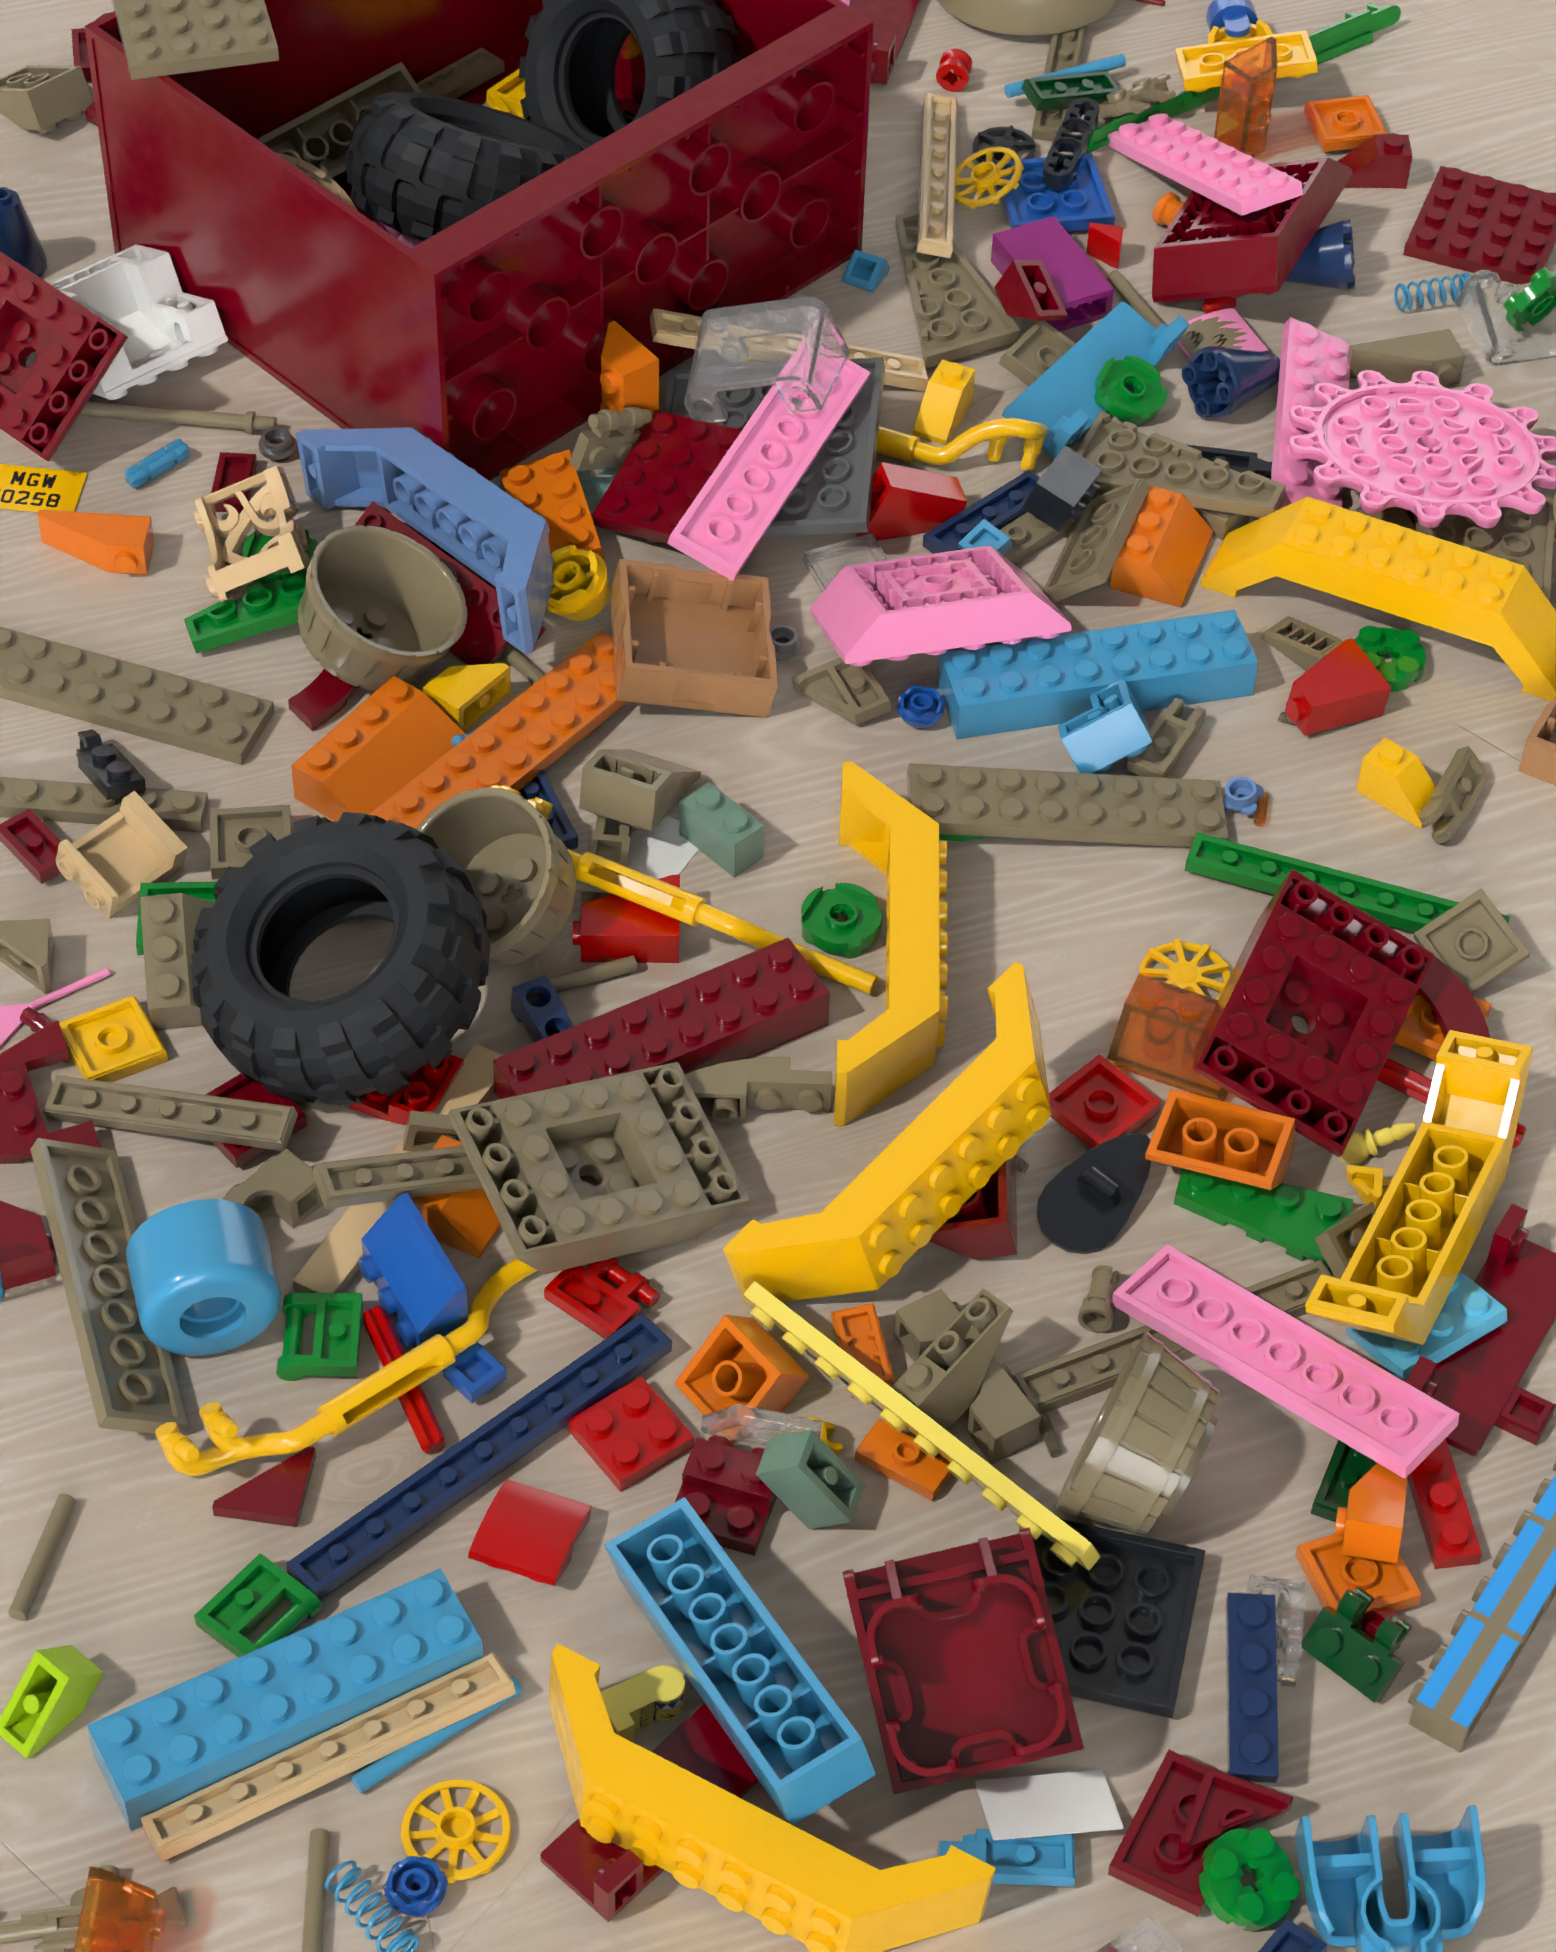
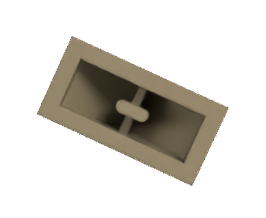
M50 919L0 921V961L45 994L52 990L54 941Z

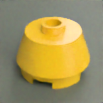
M568 545L551 553L553 557L552 572L554 584L546 609L575 622L586 621L598 615L605 608L610 597L607 567L602 557L591 550L577 549L575 545Z

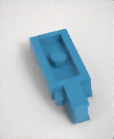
M976 1829L975 1834L964 1835L963 1841H939L937 1857L946 1855L952 1845L995 1867L996 1871L992 1884L1074 1887L1076 1879L1074 1834L993 1840L990 1829Z

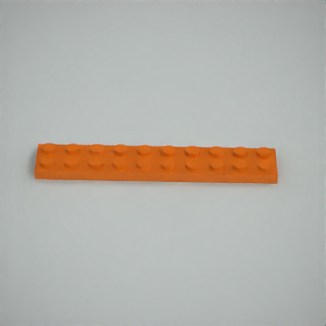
M602 631L597 633L369 815L381 817L386 821L391 820L397 824L401 822L416 829L437 806L444 801H449V798L471 789L475 791L476 788L491 787L492 785H505L517 791L521 790L542 769L544 771L628 702L616 700L613 637Z

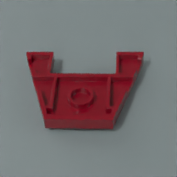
M58 1020L51 1022L0 1053V1164H23L24 1159H33L30 1149L37 1138L101 1148L92 1120L54 1132H47L28 1071L70 1060L69 1051Z

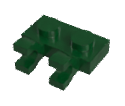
M1357 1587L1354 1592L1350 1589L1346 1590L1337 1606V1611L1330 1606L1323 1607L1299 1646L1376 1703L1382 1700L1405 1664L1394 1653L1413 1626L1398 1615L1394 1616L1392 1620L1385 1618L1376 1632L1375 1639H1373L1356 1625L1373 1602L1374 1597L1362 1588Z

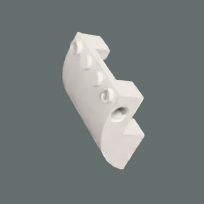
M136 244L50 283L128 336V339L93 392V394L107 398V400H115L125 396L128 393L127 389L136 384L142 386L155 382L158 379L157 374L166 370H180L188 365L187 360L197 355L199 357L212 355L218 351L219 345L228 341L215 302L182 292L169 252Z

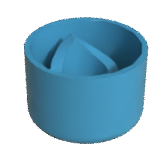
M203 1199L169 1207L141 1224L127 1244L126 1260L141 1328L146 1337L163 1350L179 1355L204 1356L235 1349L263 1333L273 1322L279 1311L281 1291L264 1223L254 1210L243 1204L229 1200Z

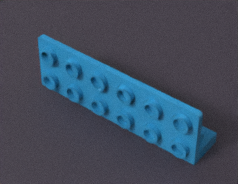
M1122 301L1004 409L1002 416L1004 418H1019L1045 424L1048 428V436L1044 439L1041 450L1054 460L1065 445L1070 448L1090 429L1100 411L1108 412L1106 409L1099 407L1094 399L1096 394V377L1103 365L1112 358L1124 360L1126 356H1135L1156 367L1175 349L1190 324L1181 316H1178L1169 325L1163 322L1156 329L1131 306ZM1129 385L1126 389L1130 391L1134 387Z

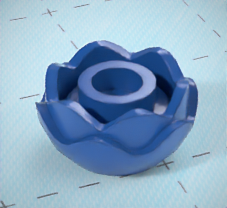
M913 685L907 691L900 694L897 711L901 719L908 725L919 729L928 728L935 725L944 715L945 700L940 696L937 689L933 687L927 688Z
M410 1856L392 1866L387 1882L384 1885L385 1895L389 1904H392L397 1912L412 1917L423 1916L432 1912L442 1903L447 1890V1877L431 1859ZM416 1885L420 1887L418 1891H413L411 1889L413 1886Z

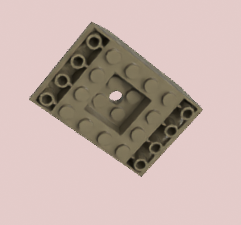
M678 1062L452 1109L448 1113V1117L517 1259L543 1274L698 1238L746 1207L750 1202L743 1185ZM579 1175H591L597 1180L598 1185L592 1186L582 1181Z

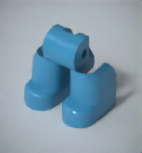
M1476 1805L1467 1806L1459 1826L1455 1829L1426 1836L1411 1835L1408 1814L1399 1813L1393 1827L1396 1859L1399 1867L1403 1870L1407 1903V1918L1391 1919L1384 1904L1381 1886L1383 1875L1375 1815L1366 1816L1361 1832L1358 1835L1330 1842L1313 1841L1309 1816H1301L1295 1833L1298 1867L1303 1875L1307 1906L1314 1927L1324 1942L1332 1946H1355L1356 1952H1444L1442 1940H1450L1468 1935L1473 1930L1482 1911L1486 1887L1485 1863Z

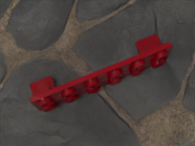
M921 0L851 1L849 7L874 21L870 83L887 85Z
M372 501L355 525L382 527L410 537L440 558L439 560L443 561L457 579L456 582L459 583L464 593L468 615L463 634L449 651L467 665L495 664L510 644L503 639L497 591ZM541 625V629H540V632H539L538 639L541 637V635H542V634L545 632V630H546L542 625Z
M1513 1203L1494 1232L1488 1258L1474 1280L1479 1287L1507 1309V1322L1439 1363L1420 1356L1405 1381L1459 1413L1458 1426L1445 1439L1449 1445L1472 1456H1477L1481 1451L1512 1392L1520 1383L1556 1320V1253L1527 1240L1529 1230L1523 1227L1528 1210Z
M705 1703L651 1751L739 1798H742L759 1782ZM579 1818L540 1854L541 1862L607 1922L613 1919L664 1871V1869L656 1865H644L643 1861L630 1849L625 1850L612 1842L602 1843L594 1839L580 1825Z

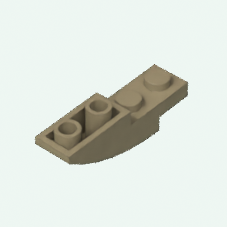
M790 1057L741 1059L708 1066L685 1074L708 1120L746 1122V1108L803 1110L807 1112L831 1111L832 1071L790 1070Z

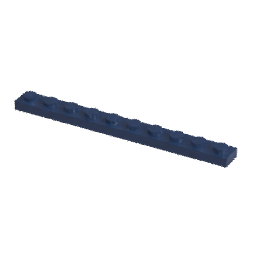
M644 1313L640 1314L286 1563L287 1573L312 1591L319 1600H322L567 1426L570 1418L606 1398L672 1351V1340Z

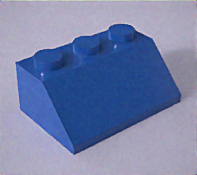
M406 1192L399 1195L361 1239L363 1257L358 1259V1263L366 1282L371 1283L374 1281L377 1286V1295L381 1306L385 1308L388 1315L393 1313L397 1319V1330L406 1347L412 1345L415 1348L436 1334L444 1337L466 1323L468 1319L467 1293L465 1284L409 1194Z

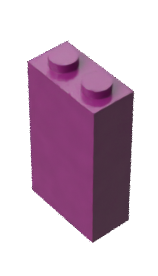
M1054 216L993 234L991 262L1001 275L1004 274L1012 260L1043 261L1068 314L1065 320H1044L1059 332L1101 320L1112 311L1114 288Z

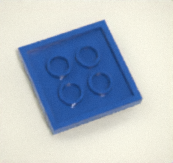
M1092 153L1084 155L1072 184L1065 189H1052L1044 185L1042 176L1046 157L1021 159L1024 170H1022L1018 181L1019 186L1001 198L1010 228L1052 216L1059 221L1067 232L1089 230V223L1114 225L1115 215ZM1010 160L1001 170L1015 165V161ZM1013 174L1002 177L1001 179L1011 180ZM996 185L998 191L1004 187Z

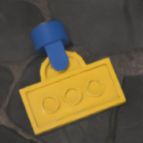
M1214 0L1206 14V21L1210 31L1208 34V44L1175 48L1176 63L1185 91L1203 92L1213 87H1237L1242 83L1255 81L1268 83L1277 78H1302L1308 74L1318 73L1317 59L1307 30L1273 34L1266 23L1260 19L1258 20L1251 0Z

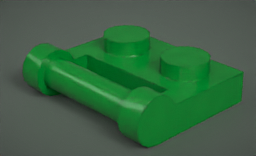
M294 1292L285 1295L282 1312L286 1316L283 1353L277 1360V1376L286 1381H296L302 1376L357 1377L363 1314L362 1293ZM308 1314H316L312 1355H300L304 1317Z
M259 1553L201 1608L194 1617L197 1627L239 1658L288 1636L306 1618H314L323 1609V1605L312 1591ZM285 1598L293 1603L254 1643L246 1638Z

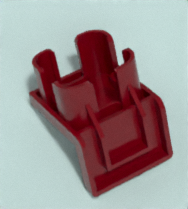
M1030 1527L1019 1529L1017 1534L988 1541V1538L984 1537L978 1539V1542L899 1561H894V1559L884 1561L885 1566L855 1572L853 1569L842 1572L894 1795L1084 1749Z

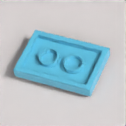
M1460 1271L1424 1345L1346 1327L1347 1335L1394 1376L1405 1382L1420 1356L1439 1363L1506 1323L1507 1309Z

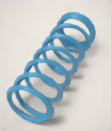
M1468 272L1461 275L1455 274L1453 278L1444 276L1441 281L1435 277L1430 283L1425 279L1421 280L1419 284L1412 281L1407 286L1400 283L1395 287V303L1400 311H1404L1406 307L1411 310L1413 300L1409 288L1411 285H1415L1417 287V304L1422 308L1424 306V296L1420 287L1422 283H1426L1428 285V301L1431 306H1434L1435 293L1432 283L1437 281L1439 283L1440 301L1445 304L1447 301V294L1443 285L1445 279L1451 282L1450 295L1452 300L1456 302L1458 300V290L1454 281L1457 277H1459L1460 294L1467 301L1471 300L1475 294V283L1473 277ZM1399 287L1404 297L1403 308L1400 307L1397 292Z
M353 1860L345 1861L335 1867L326 1878L325 1888L329 1891H335L334 1898L337 1902L346 1903V1914L356 1915V1925L360 1928H366V1937L368 1939L377 1940V1950L379 1952H395L410 1940L408 1945L400 1952H414L420 1938L413 1929L404 1930L393 1939L386 1949L381 1947V1939L395 1932L401 1926L403 1917L397 1916L390 1920L378 1936L371 1935V1926L380 1923L391 1913L392 1904H386L379 1908L367 1924L361 1923L359 1920L360 1915L376 1906L382 1898V1892L371 1894L361 1904L358 1911H351L349 1903L364 1895L371 1887L372 1880L367 1879L360 1882L351 1891L347 1899H341L338 1895L339 1890L351 1885L360 1876L361 1868L357 1867L356 1861ZM350 1864L353 1866L341 1878L339 1883L329 1886L330 1880L340 1869ZM364 1885H366L359 1893H357V1894L355 1895V1893H356L361 1887H363ZM377 1897L371 1904L366 1906L372 1899ZM383 1911H385L383 1915L377 1918Z

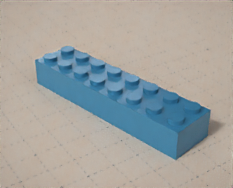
M1236 610L1064 634L1051 639L1037 638L1023 640L1016 644H995L976 650L961 649L947 651L939 656L937 686L940 695L945 700V709L956 739L1063 724L1093 708L1089 695L1122 678L1126 680L1142 712L1168 708L1175 698L1183 700L1185 705L1251 696L1254 692L1258 660Z
M685 1497L604 1544L619 1580L788 1823L795 1825L876 1775L860 1735Z
M440 1568L88 1724L87 1728L93 1755L130 1831H133L142 1826L140 1818L482 1658V1640Z

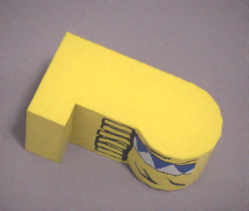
M659 1665L600 1692L614 1733L635 1743L636 1731L657 1720L669 1721L678 1717L685 1705V1679L683 1674L677 1668L670 1665Z

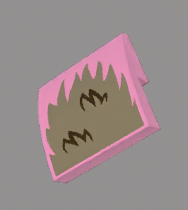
M1234 308L1214 311L1188 321L1190 325L1176 345L1189 362L1197 350L1209 346L1269 353L1266 346Z

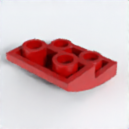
M449 1054L435 1069H432L427 1063L408 1076L411 1083L410 1086L389 1096L386 1094L382 1095L377 1091L364 1094L363 1103L349 1104V1108L385 1121L407 1124L410 1111H436L464 1065V1059Z
M506 1479L478 1528L469 1549L468 1558L485 1563L493 1568L504 1569L528 1577L536 1582L555 1586L571 1562L574 1544L590 1521L592 1506Z

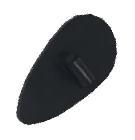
M1132 1133L1105 1141L1069 1164L1045 1186L1037 1201L1036 1217L1042 1233L1053 1245L1067 1252L1087 1254L1100 1251L1115 1239L1133 1211L1149 1175L1151 1160L1145 1159V1154L1151 1140L1147 1135Z

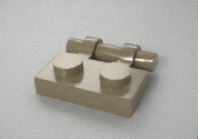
M626 407L622 412H616L614 409H603L598 414H591L588 418V424L592 430L580 432L569 464L577 471L622 466L641 435L637 428H640L642 424H649L651 422V412L648 409L641 410L639 407Z

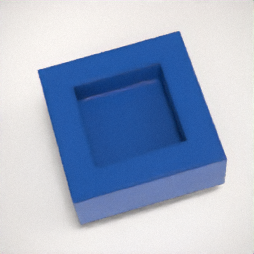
M478 1342L455 1356L456 1362L443 1370V1377L471 1403H474L506 1379V1368Z

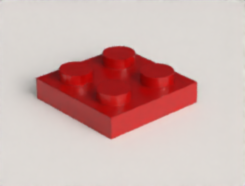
M1100 1054L1049 1093L1052 1114L1050 1117L1090 1149L1118 1136L1135 1133L1160 1113L1161 1101Z
M642 1376L568 1420V1431L620 1492L689 1451L694 1445L692 1433Z

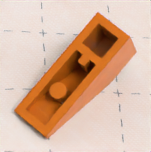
M54 510L38 511L42 543L109 573L147 575L155 545L151 516Z
M1376 1463L1350 1489L1347 1508L1338 1507L1334 1535L1343 1536L1341 1555L1391 1563L1398 1562L1408 1476L1404 1479Z

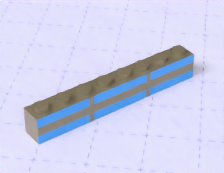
M1555 1462L1554 1467H1553V1470H1554L1555 1472H1556V1462ZM1556 1475L1552 1481L1545 1478L1540 1484L1533 1499V1502L1537 1504L1536 1508L1532 1513L1527 1510L1522 1513L1513 1531V1535L1517 1536L1512 1546L1507 1543L1502 1545L1492 1565L1493 1568L1497 1569L1491 1579L1485 1575L1482 1577L1472 1596V1601L1476 1602L1471 1612L1465 1609L1460 1612L1451 1630V1634L1455 1638L1450 1646L1444 1643L1439 1646L1429 1666L1430 1669L1434 1670L1428 1681L1420 1677L1409 1696L1408 1703L1414 1706L1409 1725L1458 1752L1462 1750L1556 1595Z

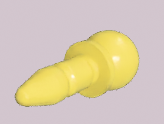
M1397 1123L1392 1125L1391 1128L1386 1127L1377 1130L1374 1134L1370 1132L1369 1127L1364 1128L1362 1133L1353 1131L1343 1155L1339 1158L1348 1164H1360L1367 1159L1369 1154L1377 1156L1376 1148L1378 1146L1383 1147L1394 1143L1395 1140L1405 1139L1416 1130L1415 1123Z

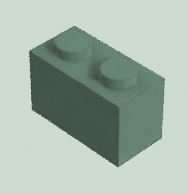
M710 782L680 801L679 834L735 878L763 858L764 824Z
M812 1429L769 1437L756 1471V1475L808 1529L852 1522L865 1486Z

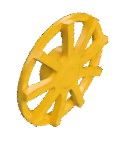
M991 147L969 156L955 170V201L969 206L970 209H976L977 206L987 205L992 202L995 205L1000 203V198L1019 186L1018 181L1024 167L1018 154L1005 147ZM994 153H1005L1004 157L995 165L993 163ZM986 155V161L978 165L972 163L976 158ZM1012 158L1014 159L1015 165L1001 170ZM965 167L971 170V177H958ZM1013 174L1011 180L1001 179L1002 177ZM972 184L961 192L956 190L958 185ZM995 185L1004 186L1001 190L995 192ZM977 190L973 199L965 198ZM988 190L990 196L982 198L984 192Z
M1180 938L1156 948L1151 947L1140 964L1138 974L1143 992L1153 1003L1165 1010L1180 1014H1196L1214 1008L1230 977L1228 962H1225L1217 953L1212 951L1210 945L1205 943L1202 946L1191 942H1181ZM1183 950L1196 952L1197 954L1188 962L1185 959ZM1175 951L1178 962H1173L1163 953ZM1204 957L1209 958L1211 961L1215 963L1213 965L1198 967L1199 963L1203 960ZM1155 959L1168 969L1148 968V966ZM1221 972L1223 983L1203 976ZM1147 977L1168 979L1151 990L1146 982ZM1200 985L1215 989L1220 994L1210 1002L1200 989ZM1168 989L1177 994L1175 1005H1170L1157 997ZM1193 994L1201 1004L1199 1007H1182L1184 996Z
M447 1780L426 1788L409 1804L401 1823L402 1845L408 1857H420L412 1845V1842L437 1840V1843L421 1856L427 1857L432 1861L443 1850H449L448 1869L439 1868L446 1874L447 1883L455 1884V1881L466 1880L481 1874H488L491 1872V1868L502 1858L510 1844L511 1819L504 1802L488 1787L469 1780ZM463 1787L472 1789L464 1807L453 1806L449 1788ZM437 1791H440L445 1810L440 1815H437L421 1804L424 1799ZM482 1793L496 1807L474 1818L471 1812ZM413 1813L436 1825L434 1829L409 1830ZM498 1818L502 1819V1835L480 1832L477 1829ZM473 1842L487 1843L497 1847L488 1858L484 1859L473 1846ZM465 1850L476 1865L457 1870L459 1851Z

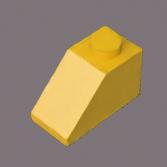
M942 359L928 381L914 425V436L947 445L973 403L976 369Z
M505 663L449 666L437 677L431 678L423 687V692L465 732L511 694L510 666Z
M1385 737L1363 757L1356 791L1421 829L1425 825L1422 824L1418 816L1423 806L1432 800L1431 796L1436 787L1417 755Z

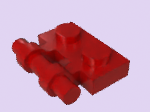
M617 1258L586 1264L589 1266L587 1269L577 1266L562 1270L544 1288V1298L604 1339L641 1314V1305L636 1303V1301L641 1300L652 1307L660 1298V1292L649 1285V1279L638 1272L630 1273L619 1265ZM610 1280L618 1285L619 1288L615 1289L605 1281Z

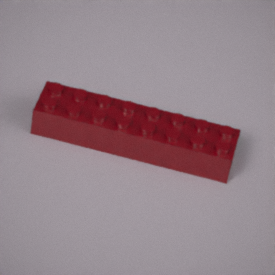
M788 937L493 1059L495 1093L499 1099L674 1062H678L684 1074L724 1062L749 1059L827 1026L829 1023L830 992Z

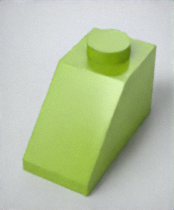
M72 1645L36 1650L0 1717V1736L23 1757L32 1758L83 1713L104 1672Z

